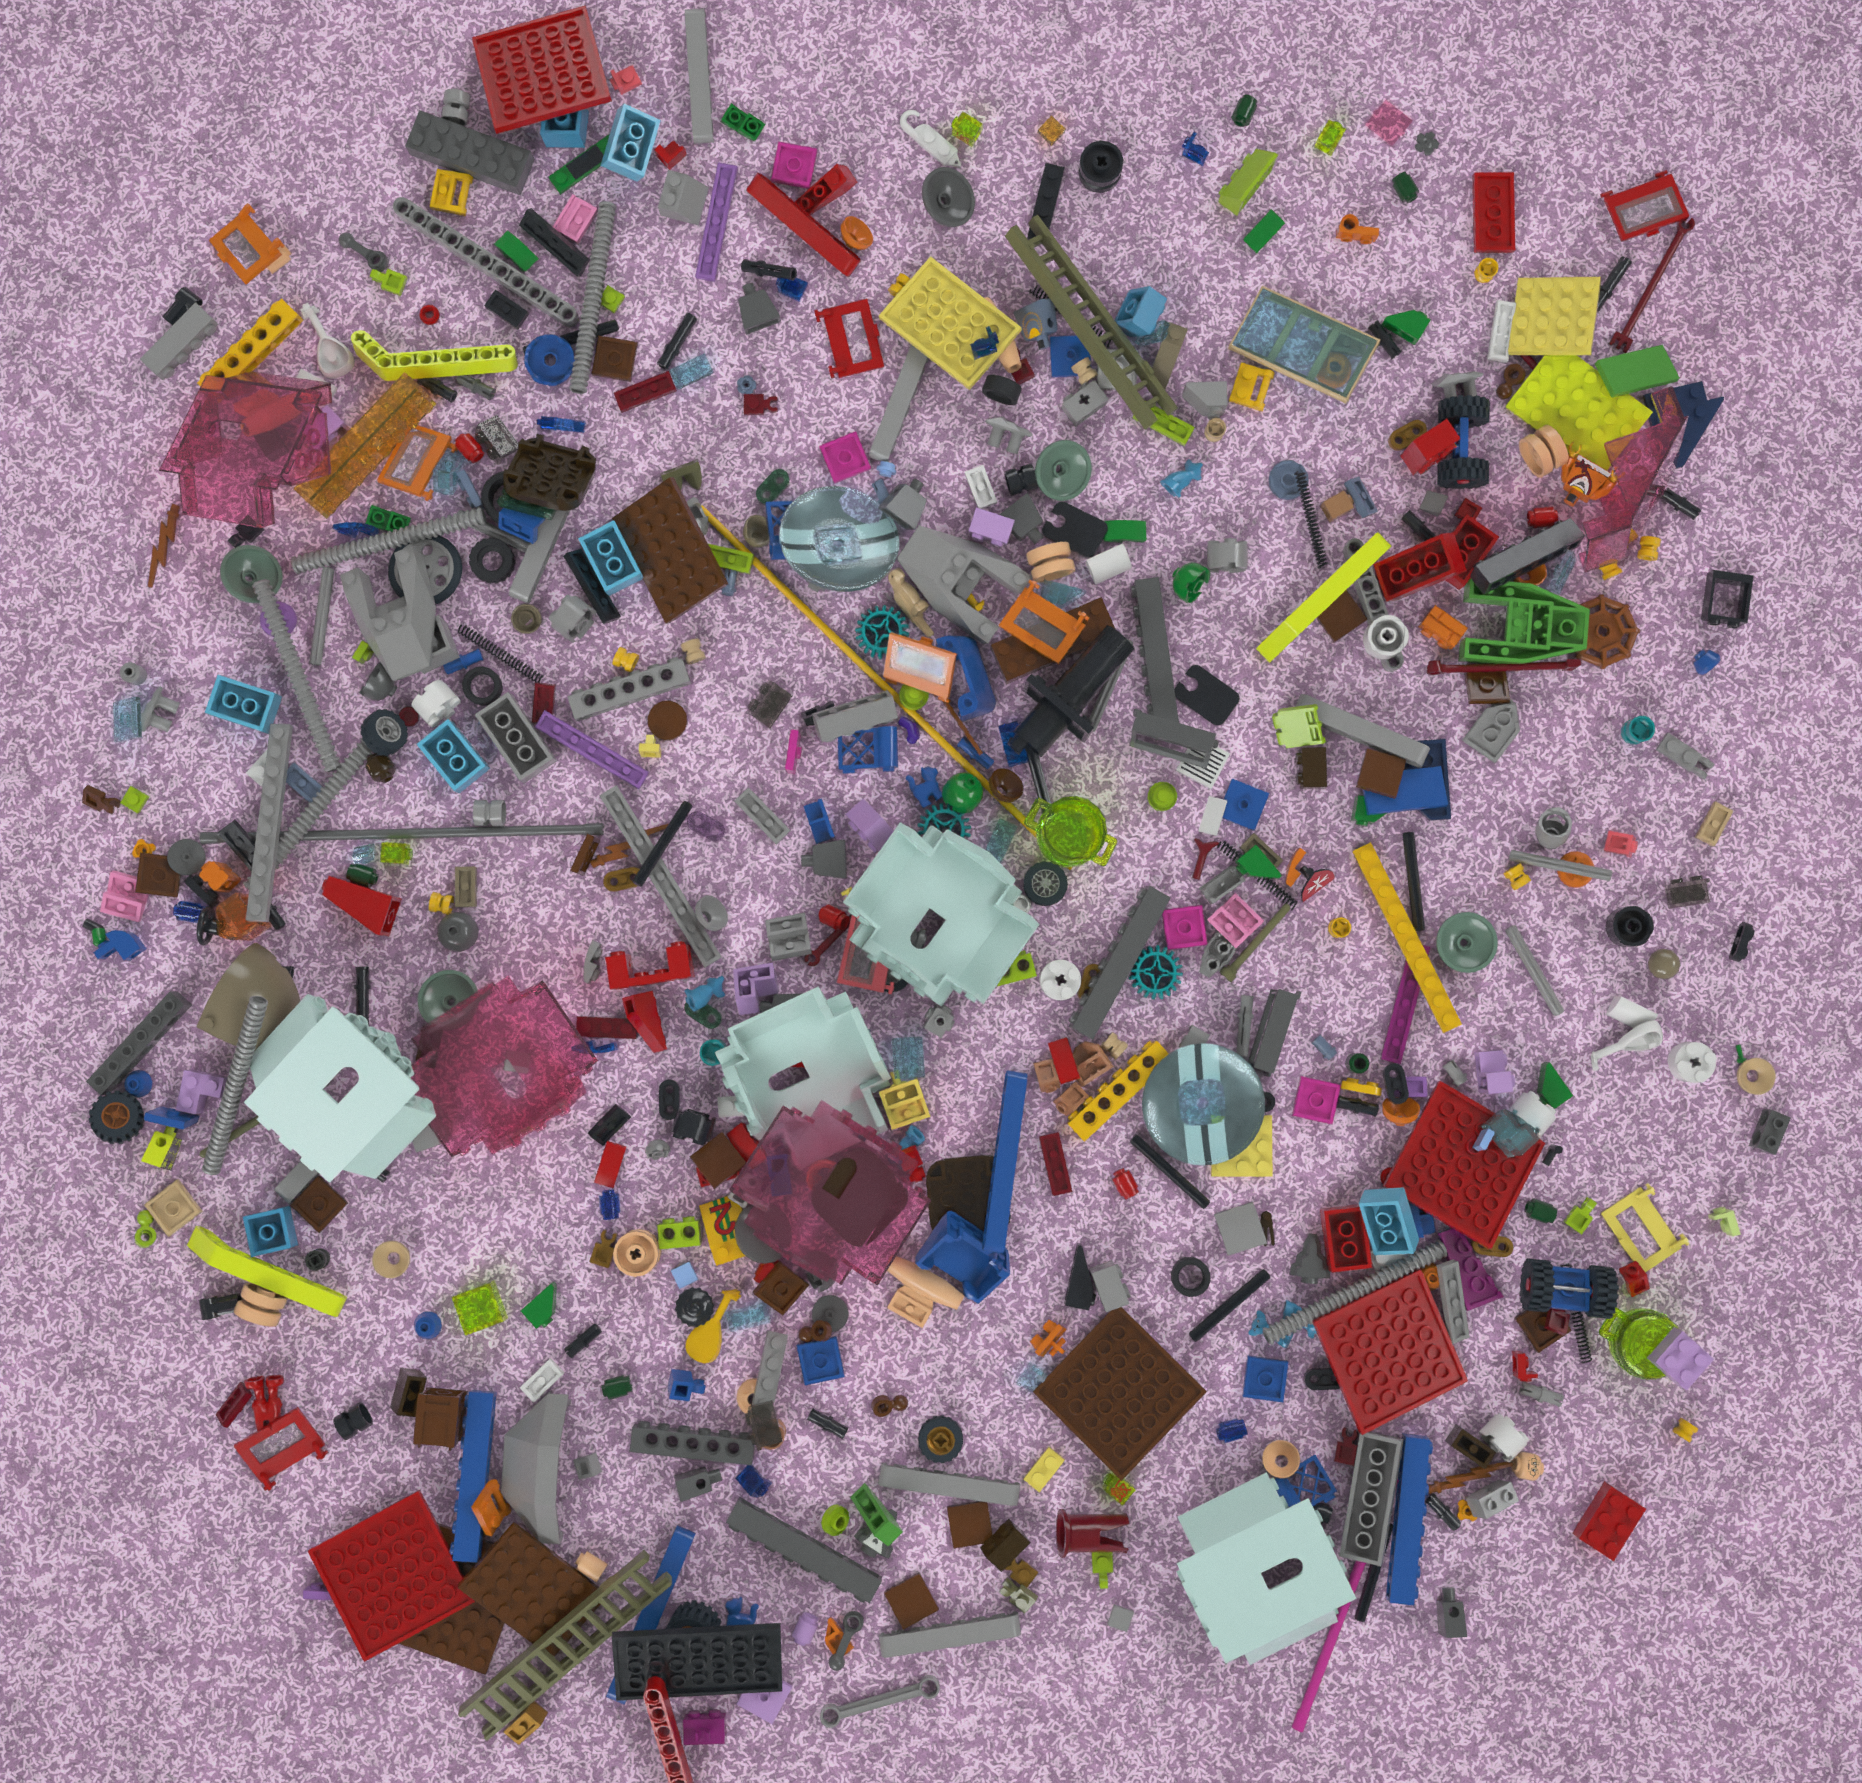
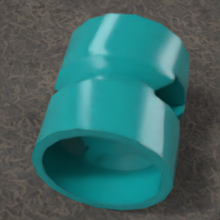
M1646 716L1630 719L1621 727L1622 739L1631 745H1637L1650 740L1655 733L1654 722Z
M718 1039L707 1040L700 1047V1058L707 1065H719L720 1062L715 1052L727 1046Z

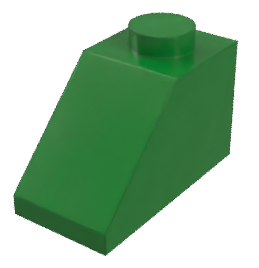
M1410 310L1386 316L1381 325L1404 340L1416 345L1431 319L1427 318V315L1421 311Z
M1355 796L1351 820L1356 821L1355 825L1368 827V824L1376 822L1387 814L1367 815L1364 796Z
M1257 845L1252 846L1235 861L1237 863V870L1243 876L1246 874L1248 877L1278 879L1283 876Z
M1550 1062L1542 1063L1537 1093L1540 1096L1539 1101L1556 1109L1573 1097V1094Z
M555 1281L521 1310L523 1315L536 1329L541 1325L545 1328L553 1321L551 1316L555 1313L557 1283Z

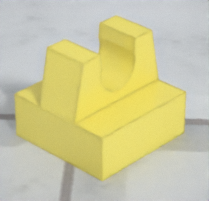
M646 735L645 744L639 743L641 757L661 758V747L659 744H656L654 735Z

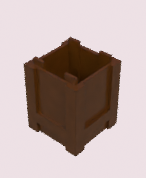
M427 1387L424 1392L419 1393L413 1444L418 1445V1448L422 1447V1445L449 1447L448 1451L455 1448L458 1442L461 1441L464 1433L462 1422L466 1413L464 1402L468 1391Z

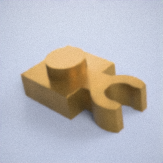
M604 1229L601 1233L602 1243H595L589 1262L610 1268L615 1248L611 1247V1243L617 1239V1233H613L612 1239H607V1230Z
M1014 1559L1005 1568V1570L1012 1571L1010 1577L1020 1585L1023 1584L1025 1587H1028L1038 1574V1571L1023 1559L1019 1563Z

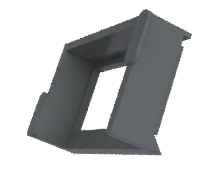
M1134 709L1133 716L1135 720L1129 746L1207 769L1212 749L1217 748L1219 741L1215 740V733ZM1137 734L1205 753L1204 759L1136 739Z
M1281 989L1270 990L1248 1059V1063L1252 1068L1265 1071V1076L1270 1077L1271 1073L1274 1074L1296 1002L1301 996L1300 991H1296L1294 994Z

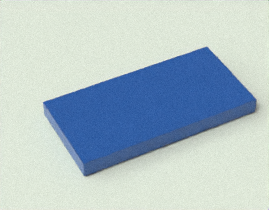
M1441 766L1403 770L1395 799L1363 789L1367 815L1448 806Z

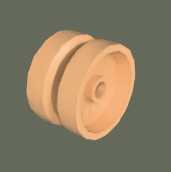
M1544 425L1537 429L1534 434H1529L1519 441L1520 454L1530 471L1537 477L1542 478L1552 472L1553 468L1558 469L1568 462L1569 456L1565 443L1558 432L1550 425Z
M1068 542L1047 544L1035 548L1026 554L1028 564L1034 566L1031 570L1032 580L1042 583L1059 579L1075 572L1074 561L1067 558L1071 554Z
M635 1229L629 1231L615 1244L613 1256L614 1262L620 1271L626 1275L637 1277L647 1274L657 1265L662 1251L661 1249L659 1250V1241L653 1233L644 1229ZM639 1249L641 1255H637L635 1250Z
M245 1283L241 1291V1296L244 1300L237 1302L234 1313L246 1321L274 1327L278 1325L281 1318L279 1310L285 1307L288 1298L256 1284Z

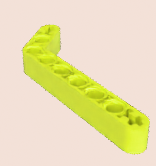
M357 330L351 335L356 355L385 381L510 372L518 367L516 352L511 345L388 353L363 330Z
M1379 532L1373 535L1290 614L1256 650L1270 663L1371 567L1391 545Z
M202 1226L195 1227L187 1243V1246L208 1265L330 1316L338 1317L346 1302L347 1297L232 1248L212 1231Z

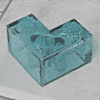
M1506 1109L1497 1111L1481 1126L1483 1129L1489 1128L1494 1131L1495 1134L1492 1139L1507 1157L1524 1154L1540 1139L1532 1125L1527 1123L1518 1124L1515 1115Z

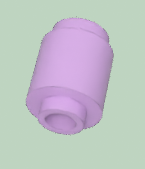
M803 1612L802 1616H799L792 1633L795 1643L802 1646L811 1643L818 1627V1617L808 1612Z

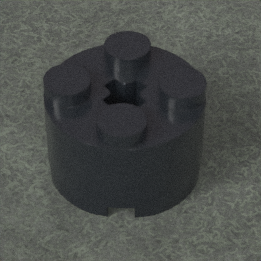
M1638 906L1618 908L1607 917L1606 933L1609 939L1621 947H1635L1645 944L1654 930V922L1651 915Z
M678 1107L671 1128V1132H673L672 1137L681 1140L688 1137L693 1139L692 1143L703 1146L706 1142H710L717 1118L713 1117L710 1120V1115L691 1109L682 1112L683 1108Z

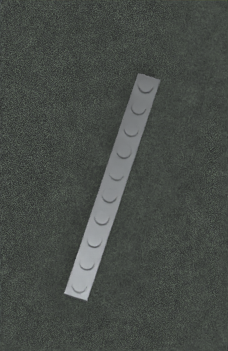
M270 724L246 920L249 922H269L293 726L290 724Z
M616 785L599 796L641 865H643L654 845ZM660 858L650 873L649 878L705 968L722 957L704 927L698 924L695 912L662 858Z

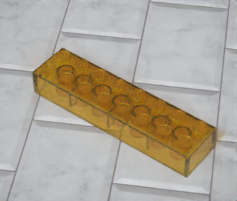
M404 372L293 489L327 519L344 500L349 498L350 494L363 483L364 479L377 468L384 458L390 455L396 444L402 442L405 439V435L432 411L436 403L420 385Z

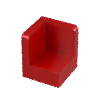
M675 141L669 143L665 148L659 144L654 149L656 157L669 170L687 155L685 148L679 146Z

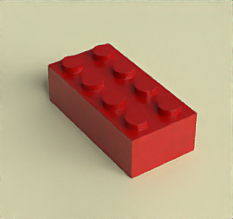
M1442 533L1373 564L1386 602L1400 600L1467 571L1454 533Z

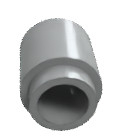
M128 662L121 667L120 676L128 683L140 685L145 682L147 672L142 666Z

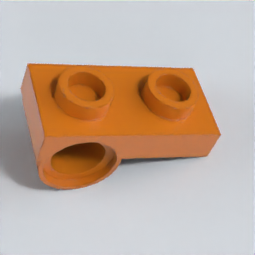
M1352 214L1345 215L1336 230V238H1340L1342 242L1358 240L1362 244H1372L1379 236V228L1359 226L1358 218ZM1344 224L1351 225L1352 229H1346Z

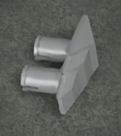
M1471 371L1467 373L1444 374L1434 381L1432 386L1443 388L1445 398H1450L1452 396L1457 397L1455 385L1463 383L1464 395L1476 396L1475 380L1481 377L1483 373Z
M1004 417L985 420L987 424L993 427L987 444L999 448L1003 433L1008 430L1012 434L1006 451L1018 454L1023 437H1031L1033 435L1028 429L1020 427L1015 422L1006 420Z
M161 686L154 692L151 701L147 703L144 712L140 715L142 732L146 731L147 727L152 726L168 733L172 721L155 715L154 709L159 707L176 714L180 702L162 696L163 688Z
M1218 931L1203 950L1204 954L1201 958L1202 963L1199 972L1210 978L1217 971L1220 972L1225 965H1228L1236 951Z

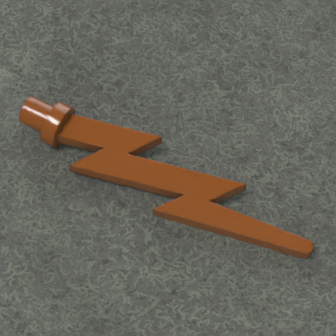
M176 504L171 505L170 511L167 510V526L161 521L158 550L153 545L148 587L150 588L154 584L158 563L160 562L163 567L166 565L168 537L173 543L175 541L176 520L180 515L178 514L180 506Z
M942 701L975 750L981 755L983 753L954 712L952 706Z
M668 824L647 829L645 832L649 836L666 829ZM628 842L607 846L605 848L614 853L602 856L599 854L590 863L595 868L599 865L604 866L606 862L629 857L621 851L631 849Z
M1512 1461L1490 1464L1486 1469L1481 1466L1470 1468L1471 1472L1446 1476L1447 1481H1434V1484L1429 1485L1428 1493L1437 1492L1439 1494L1442 1493L1441 1490L1466 1486L1463 1482L1491 1477V1474L1488 1472L1511 1467L1514 1464Z

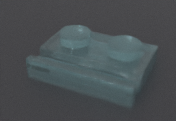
M922 1037L893 1038L892 1049L895 1079L924 1078Z

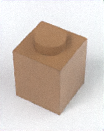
M1343 490L1324 501L1320 507L1329 523L1351 512L1354 508V502L1352 497Z

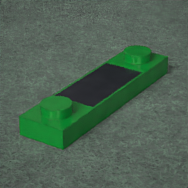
M610 134L548 177L560 195L601 167Z

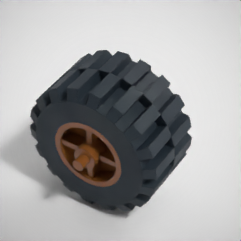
M115 1091V1093L106 1092L105 1096H99L98 1101L93 1102V1108L89 1110L90 1118L88 1119L91 1129L97 1137L104 1142H109V1144H124V1141H131L132 1137L139 1135V1130H142L143 1121H145L141 1104L133 1095L131 1096L125 1091L123 1093L120 1091Z
M692 1600L691 1603L687 1601L677 1607L666 1629L720 1626L721 1619L717 1618L718 1613L716 1611L713 1612V1607L710 1605L707 1607L702 1601L697 1603V1600Z

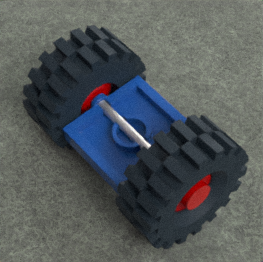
M1459 395L1458 397L1452 396L1438 402V424L1448 419L1461 439L1456 443L1457 447L1452 450L1451 459L1439 462L1437 485L1446 489H1473V487L1486 486V484H1489V461L1468 457V429L1489 423V399L1477 395Z
M1528 1258L1524 1261V1267L1521 1269L1522 1275L1519 1296H1521L1520 1303H1522L1524 1310L1547 1312L1549 1308L1581 1311L1585 1312L1588 1317L1610 1319L1615 1314V1307H1617V1299L1619 1297V1294H1617L1619 1285H1617L1618 1277H1616L1617 1273L1614 1271V1268L1590 1265L1585 1270L1553 1266L1549 1260Z

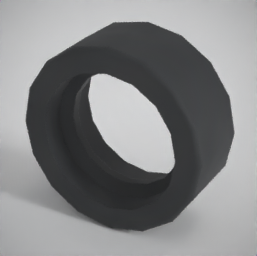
M988 375L982 388V393L986 397L1005 405H1016L1022 391L1021 386L1015 381L999 375Z
M484 666L474 667L469 670L462 682V689L466 698L474 704L481 706L489 705L497 700L503 690L502 680L499 675L492 669ZM478 675H488L494 682L493 692L485 698L475 696L471 690L472 680Z
M1184 1257L1174 1264L1171 1271V1281L1174 1288L1182 1295L1197 1297L1208 1289L1211 1281L1210 1271L1200 1259ZM1187 1265L1197 1266L1202 1272V1282L1194 1289L1183 1287L1179 1281L1180 1270Z

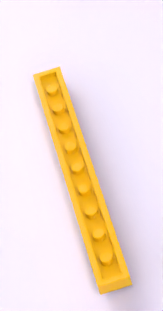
M1370 842L1353 850L1352 853L1442 1033L1462 1025L1372 843Z

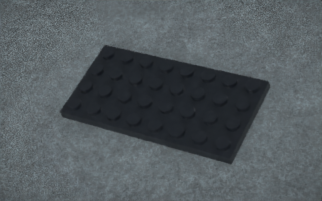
M781 1623L612 1632L616 1701L644 1699L646 1682L653 1676L663 1679L669 1698L782 1691Z

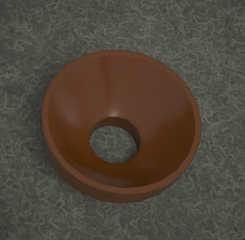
M1000 768L995 770L989 778V788L998 800L1011 803L1022 796L1024 791L1023 783L1013 771ZM997 787L1002 788L1005 791V795L1000 794Z

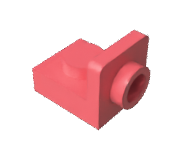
M633 65L615 73L614 69L610 71L612 76L609 79L614 90H619L621 95L642 85Z
M1608 831L1604 851L1632 857V853L1637 851L1638 841H1635L1634 835Z

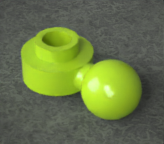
M142 1210L137 1215V1222L141 1227L136 1231L134 1241L141 1248L152 1246L156 1240V1232L150 1227L154 1218L148 1210ZM147 1235L149 1240L143 1241L141 1236Z

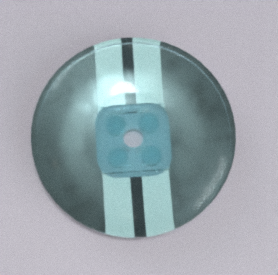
M826 486L803 493L788 506L781 520L779 540L787 562L802 578L827 590L853 592L875 585L891 571L899 552L898 531L893 519L878 509L880 504L872 497L847 487ZM840 541L843 546H835L833 542Z
M1209 1043L1187 1045L1166 1055L1151 1071L1142 1095L1143 1118L1152 1139L1171 1157L1193 1165L1218 1164L1240 1154L1251 1144L1259 1132L1265 1112L1263 1087L1252 1066L1231 1049ZM1201 1097L1208 1100V1104L1204 1108L1197 1106V1100Z

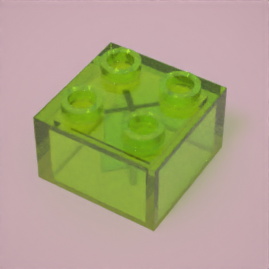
M495 1280L451 1297L465 1336L508 1319Z

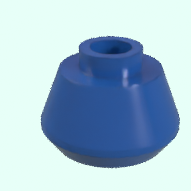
M1702 649L1694 655L1695 660L1693 664L1697 674L1704 675L1721 661L1720 655L1709 649L1706 651Z
M135 1070L128 1074L124 1085L129 1095L140 1098L146 1096L151 1091L153 1082L147 1072Z
M423 1312L414 1321V1330L422 1339L435 1338L442 1328L441 1319L434 1312Z

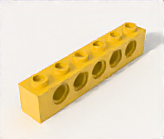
M282 298L274 302L270 310L265 315L260 316L256 324L251 329L246 330L242 338L237 343L232 344L228 352L223 357L218 358L209 371L204 372L200 376L197 384L220 404L304 320ZM281 319L280 324L274 326L275 321ZM267 333V336L260 340V336ZM249 347H253L252 351L246 354V350ZM235 361H239L238 365L232 368V364ZM224 375V379L218 382V378Z
M1149 1040L1141 1048L1143 1052L1139 1056L1134 1054L1127 1061L1128 1066L1124 1070L1119 1068L1112 1075L1114 1079L1109 1084L1104 1082L1097 1089L1099 1093L1094 1098L1089 1096L1082 1103L1084 1107L1079 1112L1075 1110L1067 1117L1069 1119L1067 1124L1084 1142L1145 1086L1151 1071L1161 1059L1169 1054L1157 1040L1153 1042ZM1146 1056H1151L1153 1059V1064L1150 1067L1143 1065V1059ZM1131 1070L1138 1072V1078L1135 1081L1128 1079V1073ZM1116 1084H1122L1124 1087V1091L1120 1095H1115L1113 1092V1087ZM1103 1097L1109 1100V1105L1105 1109H1101L1098 1105V1101ZM1088 1111L1094 1114V1120L1090 1123L1085 1122L1083 1119L1084 1114Z

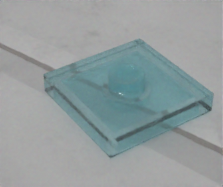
M131 697L113 702L115 742H125L142 737L140 697Z

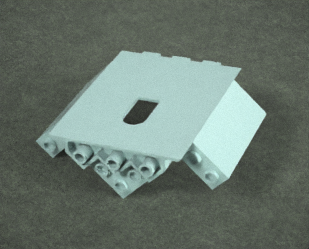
M900 822L843 901L849 907L847 911L856 918L859 916L857 920L861 922L849 940L868 954L866 957L876 964L879 961L891 970L890 974L898 980L902 978L915 987L913 991L921 997L926 995L941 1007L953 990L959 994L963 991L966 993L965 997L975 1003L977 1000L984 1004L1040 924L1031 915L1013 906L1022 891L1013 885L1016 879L990 852L948 829L942 833L932 825L921 837L915 830ZM930 908L945 919L930 943L925 948L918 949L911 944L910 936Z
M819 986L728 1028L730 1036L727 1039L730 1045L715 1052L725 1076L722 1078L726 1089L730 1088L735 1094L737 1100L734 1103L738 1112H743L747 1117L749 1124L746 1127L750 1135H754L760 1140L762 1145L781 1137L784 1148H788L790 1151L788 1158L792 1167L796 1166L799 1171L810 1167L818 1160L827 1159L888 1130L873 1096V1093L891 1086L889 1083L891 1076L887 1071L881 1054L876 1048V1044L864 1023L865 1021L858 1007L853 1008L846 991L827 1000ZM801 1061L803 1062L810 1077L779 1091L770 1088L768 1081L772 1075Z
M307 994L254 1051L250 1070L256 1089L244 1103L259 1116L256 1120L268 1131L273 1129L280 1136L278 1140L290 1151L294 1149L302 1157L300 1161L311 1171L315 1169L329 1183L342 1170L376 1179L436 1117L432 1101L415 1096L420 1088L411 1079L414 1075L411 1061L407 1057L401 1056L395 1036L372 1026L369 1027L367 1019L361 1015L349 1012L344 1016L335 1007H331L328 1011L326 1002L321 997ZM351 1067L357 1071L359 1081L338 1103L324 1088L341 1069Z
M1267 1472L1178 1516L1195 1554L1178 1562L1177 1565L1180 1570L1176 1572L1213 1648L1218 1647L1225 1663L1245 1655L1249 1665H1252L1338 1622L1336 1614L1339 1612L1337 1608L1356 1599L1344 1574L1347 1572L1343 1561H1338L1334 1553L1333 1547H1335L1331 1536H1326L1321 1525L1323 1519L1319 1511H1314L1309 1498L1289 1507L1284 1496L1279 1497L1276 1491L1279 1487L1274 1477L1270 1479ZM1291 1558H1297L1302 1562L1303 1567L1300 1574L1268 1589L1261 1575L1262 1572Z

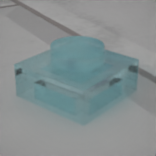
M369 844L354 847L352 855L354 864H366L374 860L376 854L375 845Z

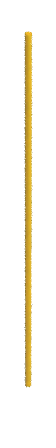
M703 505L701 506L705 516H708V522L737 550L752 553ZM754 555L752 564L883 691L888 690L893 696L894 701L968 773L977 777L982 786L1067 869L1071 870L1075 866L1012 803L998 800L989 788V781L919 713L905 708L900 702L899 694Z

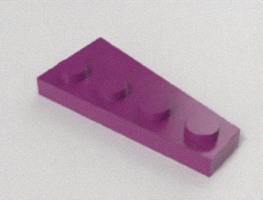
M1453 1228L1438 1232L1440 1241L1447 1249V1261L1454 1259L1459 1263L1465 1310L1469 1311L1503 1298L1504 1296L1494 1285L1493 1279L1485 1271L1481 1260L1476 1257L1466 1237Z

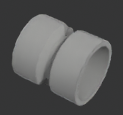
M458 89L445 90L443 99L445 106L442 108L441 118L466 126L470 95Z
M475 800L473 804L474 825L487 826L491 823L492 826H504L506 823L505 801L492 800L491 803H488L487 800Z

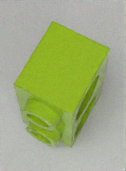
M1025 950L1021 951L1009 967L1008 975L1002 977L997 987L1036 977L1031 953L1026 954ZM1024 959L1028 962L1029 967L1026 971L1018 969L1017 964L1019 960Z
M695 1216L682 1217L683 1221L676 1222L674 1218L662 1219V1223L657 1225L659 1250L700 1246L702 1244L700 1219L695 1220ZM686 1226L694 1228V1236H687L685 1234ZM666 1228L673 1229L675 1233L673 1238L665 1236L664 1231Z

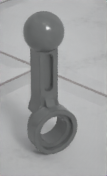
M348 232L342 233L339 236V244L343 248H351L365 257L371 269L382 272L388 267L389 259L383 252L367 249L356 242L353 235ZM380 257V261L377 264H373L375 258Z
M857 1611L848 1612L843 1619L844 1635L836 1654L829 1658V1666L834 1671H839L844 1667V1654L851 1637L863 1627L864 1618ZM850 1617L858 1619L859 1625L852 1628L848 1625Z

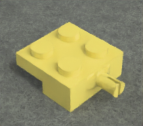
M898 1070L894 1071L897 1079H895L894 1073L890 1072L893 1085L879 1091L892 1130L930 1117L918 1078L910 1081H901Z

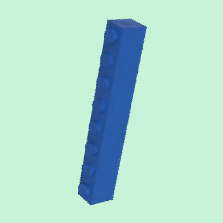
M471 1390L469 1395L465 1396L464 1406L467 1407V1416L463 1417L462 1427L465 1428V1437L462 1436L460 1448L463 1449V1457H460L458 1470H461V1478H458L456 1484L459 1498L458 1500L456 1499L454 1505L457 1519L453 1522L452 1533L455 1534L454 1542L451 1543L450 1555H453L452 1561L477 1563L482 1555L484 1532L471 1506L489 1481L497 1392Z
M1402 1433L1401 1439H1404L1397 1478L1399 1481L1396 1488L1386 1599L1389 1603L1414 1606L1415 1599H1418L1419 1593L1416 1583L1421 1573L1418 1562L1423 1553L1420 1542L1421 1537H1424L1425 1527L1422 1522L1423 1516H1426L1427 1506L1424 1502L1425 1496L1429 1492V1485L1426 1482L1427 1475H1430L1431 1464L1428 1461L1429 1454L1431 1455L1433 1451V1444L1427 1436Z

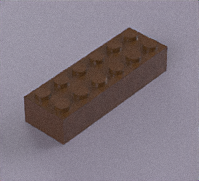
M1102 597L1066 612L1077 620L1080 617L1078 612H1084L1090 619L1088 621L1083 620L1082 623L1086 627L1062 660L1085 651L1107 625L1116 629ZM1047 621L1026 629L1027 632L1055 650L1067 635ZM1013 635L990 646L1006 685L1055 664V662Z

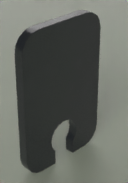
M1066 502L1057 503L1052 513L1057 516H1063L1065 524L1057 528L1051 522L1046 521L1042 528L1044 536L1056 543L1068 542L1070 550L1084 557L1094 556L1107 534L1108 526L1106 522Z
M1192 665L1185 674L1197 680V689L1189 691L1179 682L1174 689L1175 697L1213 725H1222L1238 704L1239 694L1201 666Z

